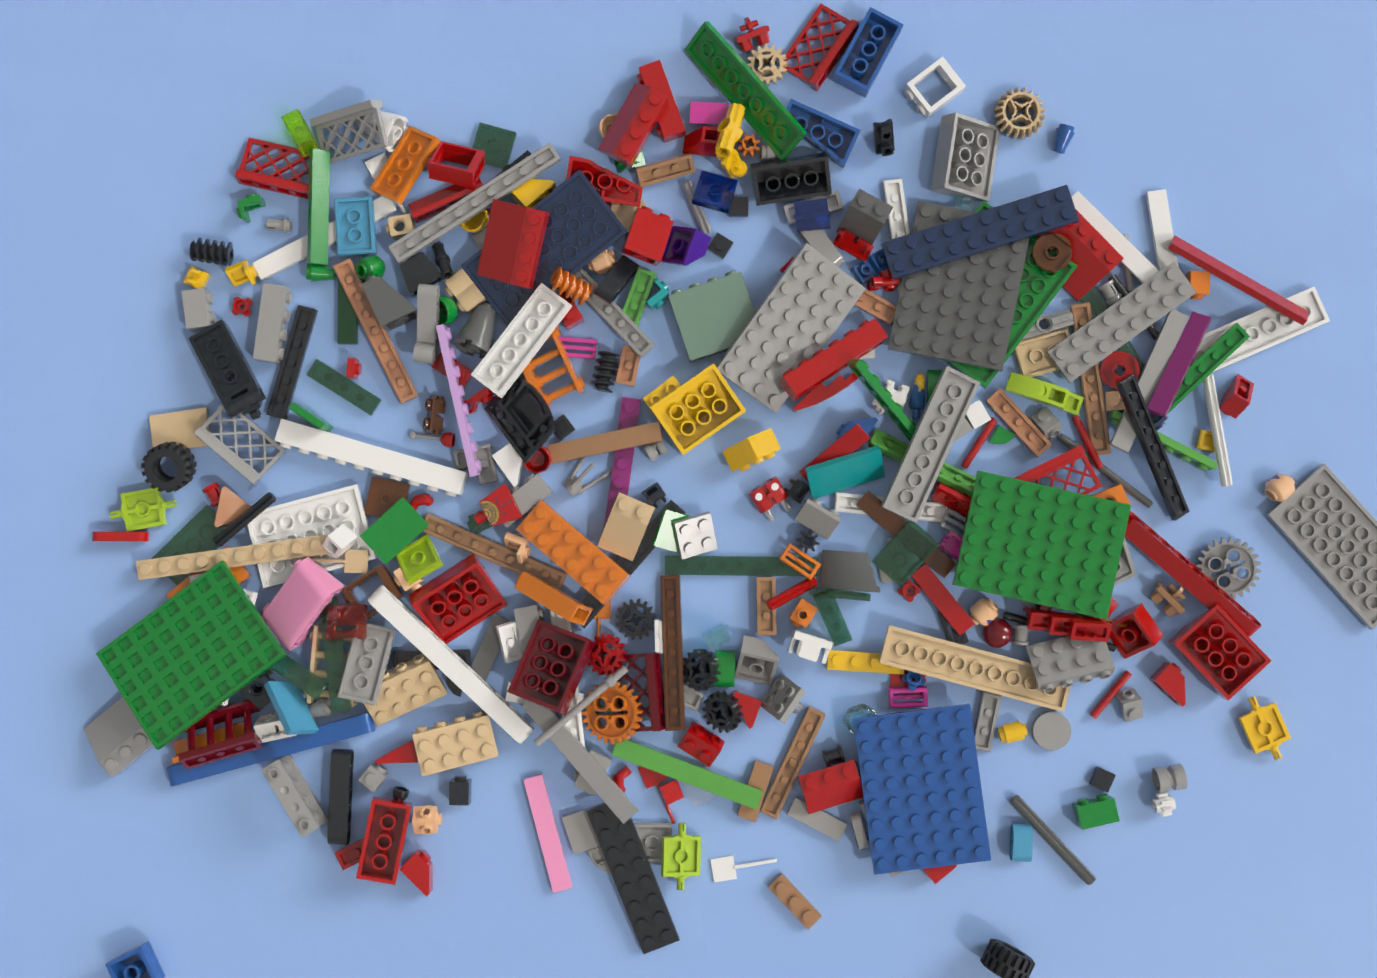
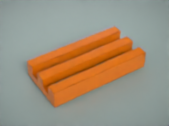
M791 543L788 544L778 559L810 581L822 565ZM791 549L813 564L815 568L813 569L788 551ZM785 556H788L793 561H795L796 563L810 571L811 574H808L807 572L799 568L797 565L786 559Z

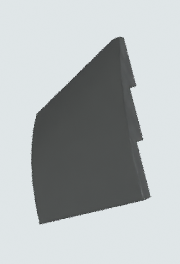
M823 550L820 588L880 593V587L877 586L873 576L875 573L870 565L871 561L868 553Z

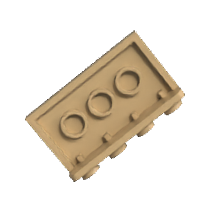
M418 654L412 660L401 662L396 667L388 671L386 670L377 706L365 703L364 705L378 727L445 696L448 692L432 662L424 654Z
M478 711L473 713L472 717L465 718V716H459L454 718L453 722L446 723V721L434 723V727L427 728V726L415 728V732H412V737L422 777L498 757L489 715L484 713V711Z

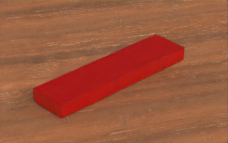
M857 423L804 466L799 473L808 482L805 471L806 467L851 454L868 441L870 436Z
M924 564L911 575L912 579L959 636L975 624L927 564Z

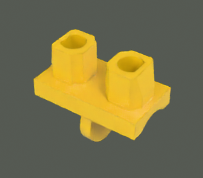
M734 148L731 156L728 158L716 156L721 161L720 165L725 170L729 179L733 180L734 177H742L747 173L746 163L741 160L737 150Z

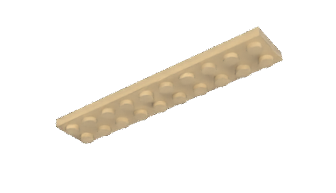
M891 625L887 626L878 661L882 664L1061 712L1065 711L1070 687L1062 688V686L1055 687L1049 692L1037 691V683L1031 665L1028 662Z

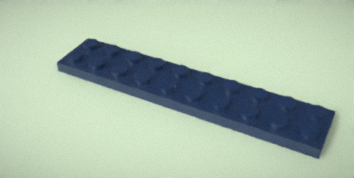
M1064 185L881 243L892 280H896L1078 223L1079 217L1068 186Z

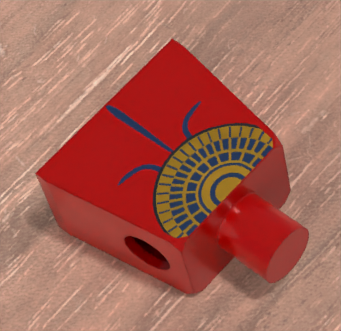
M507 484L501 485L482 499L479 503L483 510L473 514L478 525L488 520L491 527L523 518Z

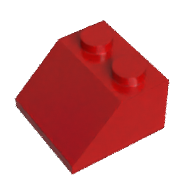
M1142 603L1126 610L1110 622L1112 624L1110 638L1124 659L1155 646L1163 637L1162 632ZM1122 623L1128 626L1125 628L1122 626H1118L1117 624Z

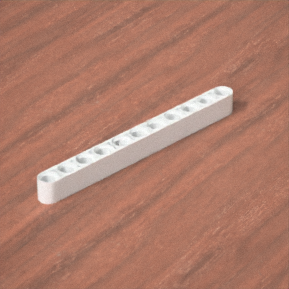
M381 585L367 599L386 620L514 740L522 744L535 730L518 711L505 701L502 696L387 588Z

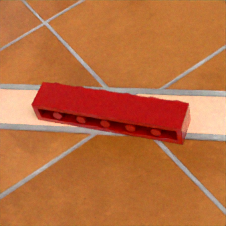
M875 318L871 321L865 320L858 326L857 330L853 331L852 329L844 334V338L840 341L838 339L832 341L826 350H818L813 354L812 359L808 360L806 358L798 364L796 369L792 370L790 368L784 372L780 384L792 401H795L846 368L852 359H860L883 344L888 335Z

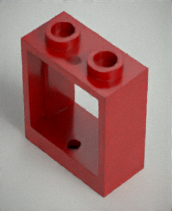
M441 141L439 146L433 151L432 158L428 159L426 164V170H429V179L473 189L485 167V151ZM444 160L466 165L468 168L465 170L444 165L443 162Z

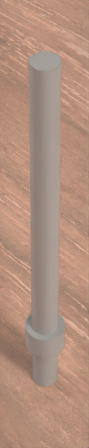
M623 665L613 675H608L601 685L568 711L566 716L561 717L536 738L534 743L538 747L604 691L609 687L615 686L618 683L617 681L628 672V669Z

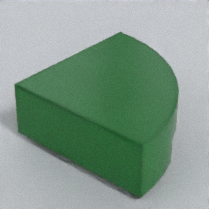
M998 425L989 443L1005 444L1011 441L1015 434Z

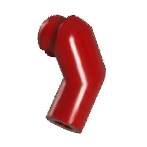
M627 765L613 776V781L624 793L626 790L624 779L632 773Z

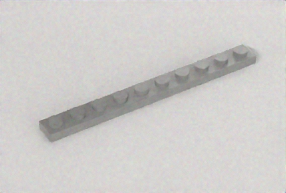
M548 143L388 246L398 263L401 264L491 206L493 199H502L561 161L559 155L551 143Z

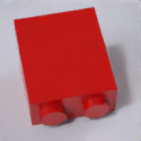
M638 207L621 253L657 266L662 260L674 221L670 220V216L660 213L657 215L652 213L653 210L648 207Z

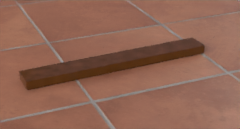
M680 575L660 576L665 731L686 730Z

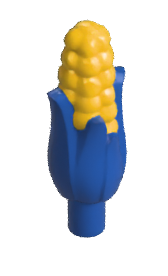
M921 373L916 375L910 398V408L913 409L912 419H920V410H923L925 405V379Z

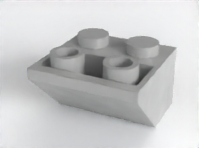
M814 498L805 500L794 521L824 539H828L841 521V518L838 517L839 513L831 508L824 509L821 507L822 503Z

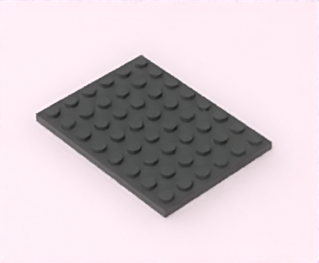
M919 201L912 233L978 212ZM1029 238L903 277L888 350L1002 372Z

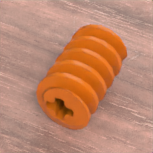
M561 267L554 271L550 279L552 291L559 288V295L565 291V298L572 295V302L577 298L579 299L578 305H582L593 290V285L589 286L587 281L583 282L581 278H576L574 274L569 275V272L566 270L562 272Z

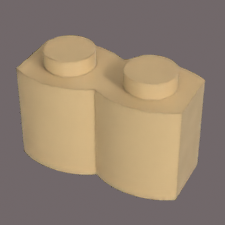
M463 268L444 282L447 285L444 289L451 298L453 296L457 298L458 302L456 304L462 312L467 311L470 314L478 305H482L487 301Z

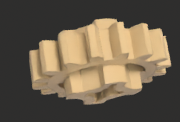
M765 44L763 49L757 46L758 51L752 50L751 54L753 57L747 58L749 62L747 65L763 83H766L767 87L770 86V82L777 85L776 80L782 81V74L787 73V69L784 68L788 66V62L784 61L786 55H781V48L776 51L775 45L768 48V45ZM777 60H779L780 63L779 70L775 65L777 63ZM755 62L759 65L757 71L754 68Z

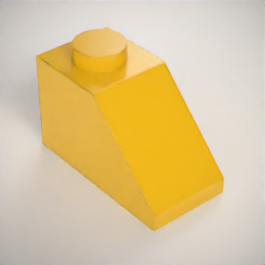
M531 179L511 193L513 199L519 205L533 208L553 192L556 186L553 180Z

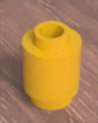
M1020 721L1003 724L1002 727L997 728L1001 743L1006 742L1008 744L1025 740V735H1028L1025 723L1021 724Z

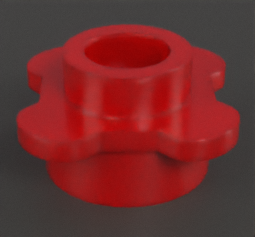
M235 297L233 299L232 313L236 316L239 314L245 317L250 316L252 300L250 298Z
M906 579L904 585L897 590L898 594L903 595L907 602H912L914 597L921 591L920 587L914 585L910 579Z

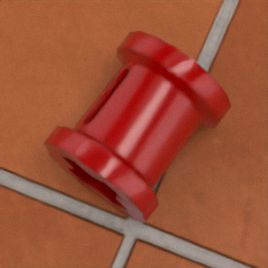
M217 482L210 484L202 490L210 499L212 508L218 506L221 492Z

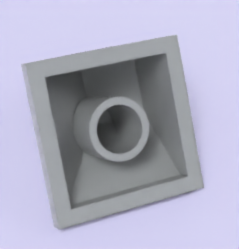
M744 635L735 670V678L772 685L779 657L763 639Z

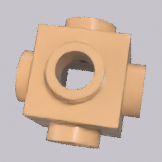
M432 805L414 806L412 817L414 834L428 835L438 833L439 825H442V813L438 812V807Z

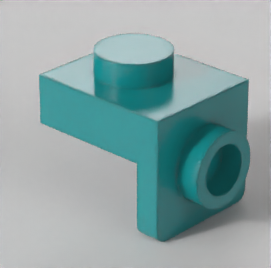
M656 279L654 284L659 289V292L647 301V306L651 310L661 308L666 303L664 300L669 296V287L663 280L659 282Z

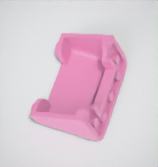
M309 557L303 560L299 559L293 565L294 571L272 602L266 604L261 611L264 621L282 645L289 651L304 643L308 637L309 628L325 606L332 601L334 593H340L345 586Z

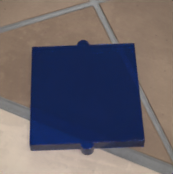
M827 199L794 202L795 214L793 218L796 219L797 232L830 229L829 216L831 212L828 210Z

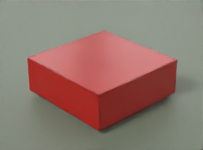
M676 779L658 787L665 805L684 798Z

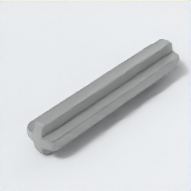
M687 181L683 184V189L700 231L706 235L710 234L712 230L692 181Z

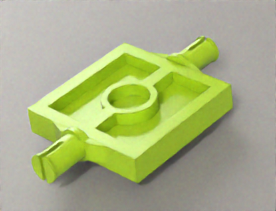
M157 487L155 489L149 488L120 494L121 510L110 511L109 514L112 515L110 516L111 519L122 517L125 521L126 531L131 532L167 525L166 509L176 508L177 504L173 503L177 502L175 499L164 501L162 492H159Z
M679 822L678 834L662 836L661 876L677 878L676 890H685V878L700 876L701 836L687 835L686 822Z

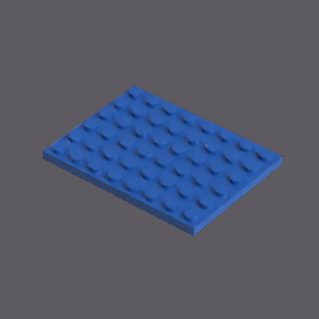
M970 704L853 718L874 875L990 861L991 854Z

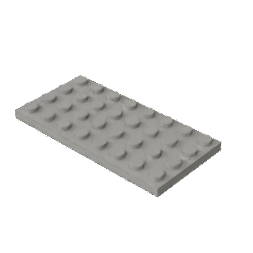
M804 243L718 363L717 369L722 375L770 410L777 413L789 396L780 384L783 378L782 374L790 368L792 370L796 369L801 361L806 358L808 360L812 359L814 353L824 348L866 288L808 243Z
M1321 464L1295 488V492L1291 496L1279 502L1266 516L1368 629L1373 630L1377 626V521L1325 464Z

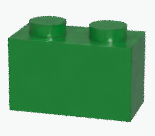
M1107 794L1096 795L1095 799L1090 800L1089 798H1081L1077 800V803L1072 804L1077 827L1082 830L1120 821L1115 798Z

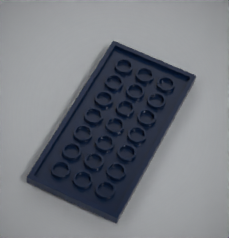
M581 170L577 171L533 207L534 209L550 212L533 288L528 289L477 275L482 249L461 265L507 326L541 283L552 290L550 279L558 267L562 268V272L566 270L569 272V275H575L628 233Z

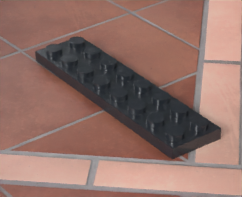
M605 802L587 809L586 812L643 954L679 941L680 937L632 817L623 824Z

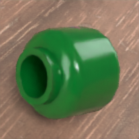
M376 255L361 258L357 262L356 273L363 281L371 276H380L382 278L385 273V263Z

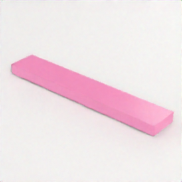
M543 774L526 778L523 781L553 893L572 888V883Z

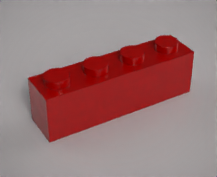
M657 60L638 67L639 74L636 76L639 84L653 87L668 96V104L657 122L658 127H656L659 139L663 138L664 143L686 136V130L661 61Z

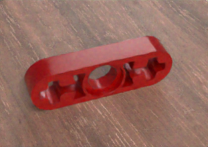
M92 532V541L149 542V532Z

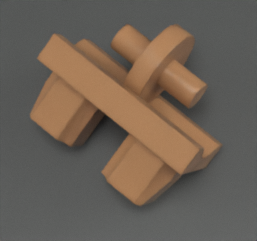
M1160 581L1155 584L1156 589L1150 594V598L1156 604L1165 598L1169 603L1162 609L1169 617L1177 612L1182 614L1185 611L1184 605L1176 597L1181 601L1185 599L1186 596L1182 593L1184 587L1182 585L1176 587L1171 583L1168 585V588L1171 590L1170 592Z

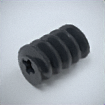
M199 237L197 242L194 240L191 242L189 254L192 261L198 260L202 263L206 261L209 264L213 262L216 265L221 263L223 266H230L233 261L234 250L232 242H229L227 247H225L224 241H221L218 246L217 240H213L212 245H210V240L206 239L203 244L202 238Z
M598 351V355L602 358L596 359L599 366H594V370L598 373L592 374V377L596 380L590 381V384L594 386L593 389L613 393L608 387L615 385L610 379L617 377L612 374V371H618L614 364L620 363L616 359L620 355L607 351Z

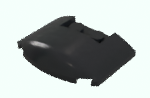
M517 378L503 398L495 395L484 408L524 463H528L555 432L553 415L547 402L540 392L525 380Z

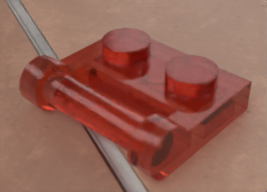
M368 605L328 606L325 639L327 641H334V639L339 638L365 639L367 635ZM358 625L357 630L335 631L336 626Z

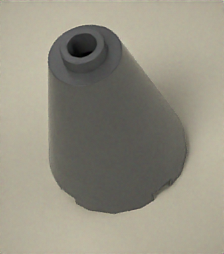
M483 303L476 307L454 341V345L456 344L455 347L459 351L473 356L474 353L479 354V358L483 359L492 348L496 314L492 305Z

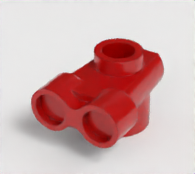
M889 269L879 273L880 276H872L871 280L867 281V289L869 291L884 289L885 292H891L900 284V278L892 280Z

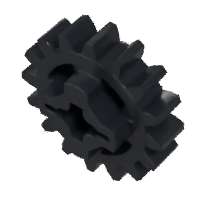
M639 598L636 603H634L633 599H630L629 605L625 602L623 603L624 609H617L621 614L615 615V618L619 619L616 626L621 625L619 633L625 631V638L628 635H632V640L635 639V636L642 640V634L648 637V630L654 631L651 625L655 624L652 617L656 616V613H651L653 606L647 607V601L641 604ZM636 606L643 608L647 613L642 614L637 610ZM630 608L629 617L623 619L624 613ZM633 614H636L637 617H645L639 620L637 625L635 622H627L633 618ZM649 620L647 627L642 630V623ZM630 625L634 627L635 632L628 630L625 626Z
M694 649L693 652H688L689 658H683L685 665H683L684 676L686 677L684 683H689L688 687L694 688L695 691H706L708 688H713V682L719 681L716 675L721 674L720 671H717V668L721 666V664H716L718 657H712L713 652H707V649Z
M718 690L707 697L708 699L703 702L706 706L702 708L706 712L703 718H708L709 720L707 725L712 724V729L718 728L719 733H722L724 730L728 733L736 729L742 722L740 717L744 714L739 712L742 708V705H737L739 699L734 700L732 693L727 696L725 690L721 693Z

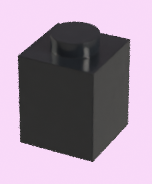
M455 776V779L449 782V805H469L471 803L472 779H466V776Z

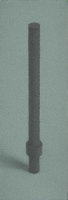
M1063 433L1057 437L1060 442L1068 447V450L1080 445L1078 442L1070 440ZM1085 451L1084 453L1089 463L1095 467L1089 453ZM1105 465L1098 469L1117 485L1122 484L1126 492L1147 508L1152 506L1153 502Z

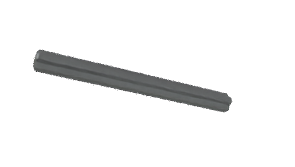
M1014 795L1010 799V803L1087 885L1094 883L1096 877L1019 795Z

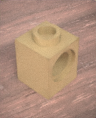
M411 214L387 218L386 231L388 236L391 235L394 240H399L415 230L414 219ZM403 223L405 225L402 231H396L398 224Z

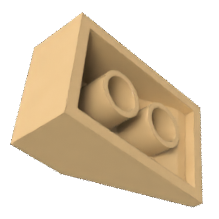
M619 492L597 547L633 561L655 507Z

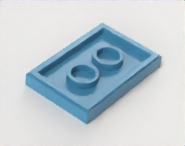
M373 197L334 199L338 256L377 254Z
M268 681L264 684L286 735L315 734L319 730L296 681Z

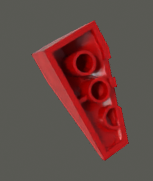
M569 157L566 180L581 170L606 204L640 207L643 187L610 172V170L595 164V162L589 159Z

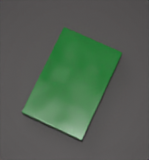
M402 497L363 532L360 537L385 564H388L420 535L429 524Z

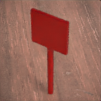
M642 766L638 767L646 788L648 789L656 785L661 796L658 788L660 786L659 783L668 780L667 776ZM664 803L672 824H675V819L669 805Z

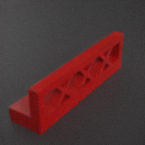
M480 177L473 189L453 184L408 204L413 219L418 223L443 212L483 186Z
M938 481L930 499L967 517L971 497Z

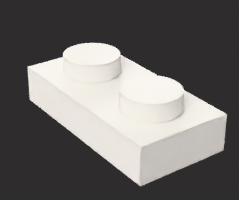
M513 620L496 626L504 662L508 664L521 659L523 654L516 622Z

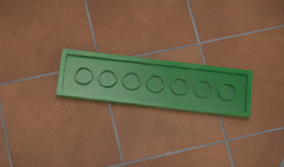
M705 21L684 50L731 104H742L745 107L744 119L781 161L786 159L807 134L806 130L709 21Z

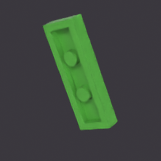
M639 267L623 308V312L637 326H639L657 277L656 273Z

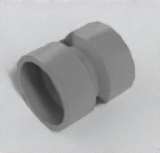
M1180 763L1169 765L1168 768L1161 766L1152 769V780L1158 793L1168 792L1171 790V787L1173 790L1187 788L1186 773Z

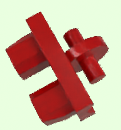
M749 17L744 18L745 24L739 26L741 32L745 30L748 32L734 37L735 43L739 44L742 52L753 49L750 38L755 36L759 46L769 43L768 31L770 29L768 25H764L753 30V27L759 25L758 21L754 20L751 22Z

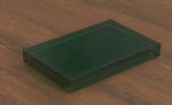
M909 520L877 554L872 562L901 587L940 544L917 523Z

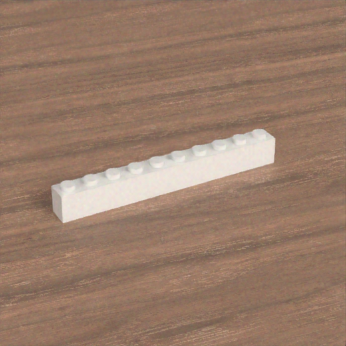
M284 419L280 420L274 440L280 442L279 446L291 449L292 446L298 447V452L308 455L312 451L317 453L316 457L328 460L329 456L335 458V462L339 464L353 463V468L363 471L367 467L372 469L371 473L380 476H383V473L391 474V479L401 481L402 478L408 479V484L418 487L422 483L427 485L426 489L435 492H438V489L446 490L445 494L456 497L457 494H463L468 477L467 472Z

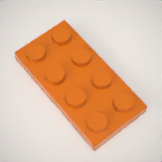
M409 126L373 182L370 190L401 205L441 141L435 136Z

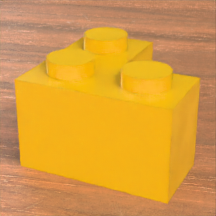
M770 428L750 436L722 452L732 472L738 469L740 472L751 468V463L756 465L764 461V459L768 460L776 456L774 452L781 448Z

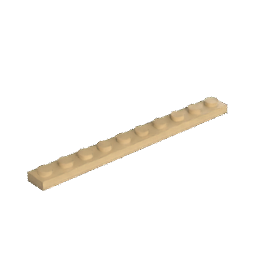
M328 535L136 561L138 580L208 571L220 561H225L228 567L231 568L330 554L322 547Z

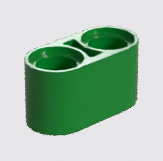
M716 650V657H718L716 664H721L717 671H720L721 674L716 675L719 681L715 682V687H734L735 651Z

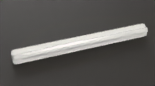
M1210 374L1202 382L1216 461L1218 462L1220 484L1222 487L1232 486L1233 482L1214 375Z

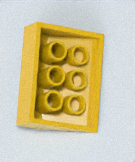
M714 363L650 407L682 455L746 412V409Z

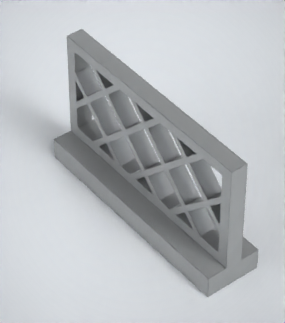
M367 100L310 119L311 127H316L321 150L329 151L331 147L336 151L333 158L330 159V164L389 146L380 109L384 108L382 100ZM371 114H375L376 122L374 126L368 122ZM356 119L362 122L359 130L352 127ZM340 124L346 126L343 135L338 132ZM366 126L372 129L368 138L362 134ZM323 129L331 131L328 140L324 137ZM350 131L356 134L353 142L347 139ZM376 133L380 136L381 144H376L372 141ZM335 135L341 138L338 147L332 143ZM360 138L366 141L363 149L357 146ZM345 142L351 146L347 154L342 151Z
M222 404L194 434L255 486L286 451L242 413L238 414L240 419H236V416L233 417L234 419H222V411L224 410ZM245 421L248 424V432H237L236 422ZM220 422V433H211L206 429L211 423ZM222 422H234V432L223 433ZM249 434V445L237 444V435ZM251 434L263 436V444L252 445ZM234 435L235 446H226L223 443V436ZM274 446L280 451L275 457H266V447ZM263 447L264 458H252V448ZM238 448H249L250 458L241 459L238 456ZM264 460L265 468L260 473L256 472L253 469V461Z

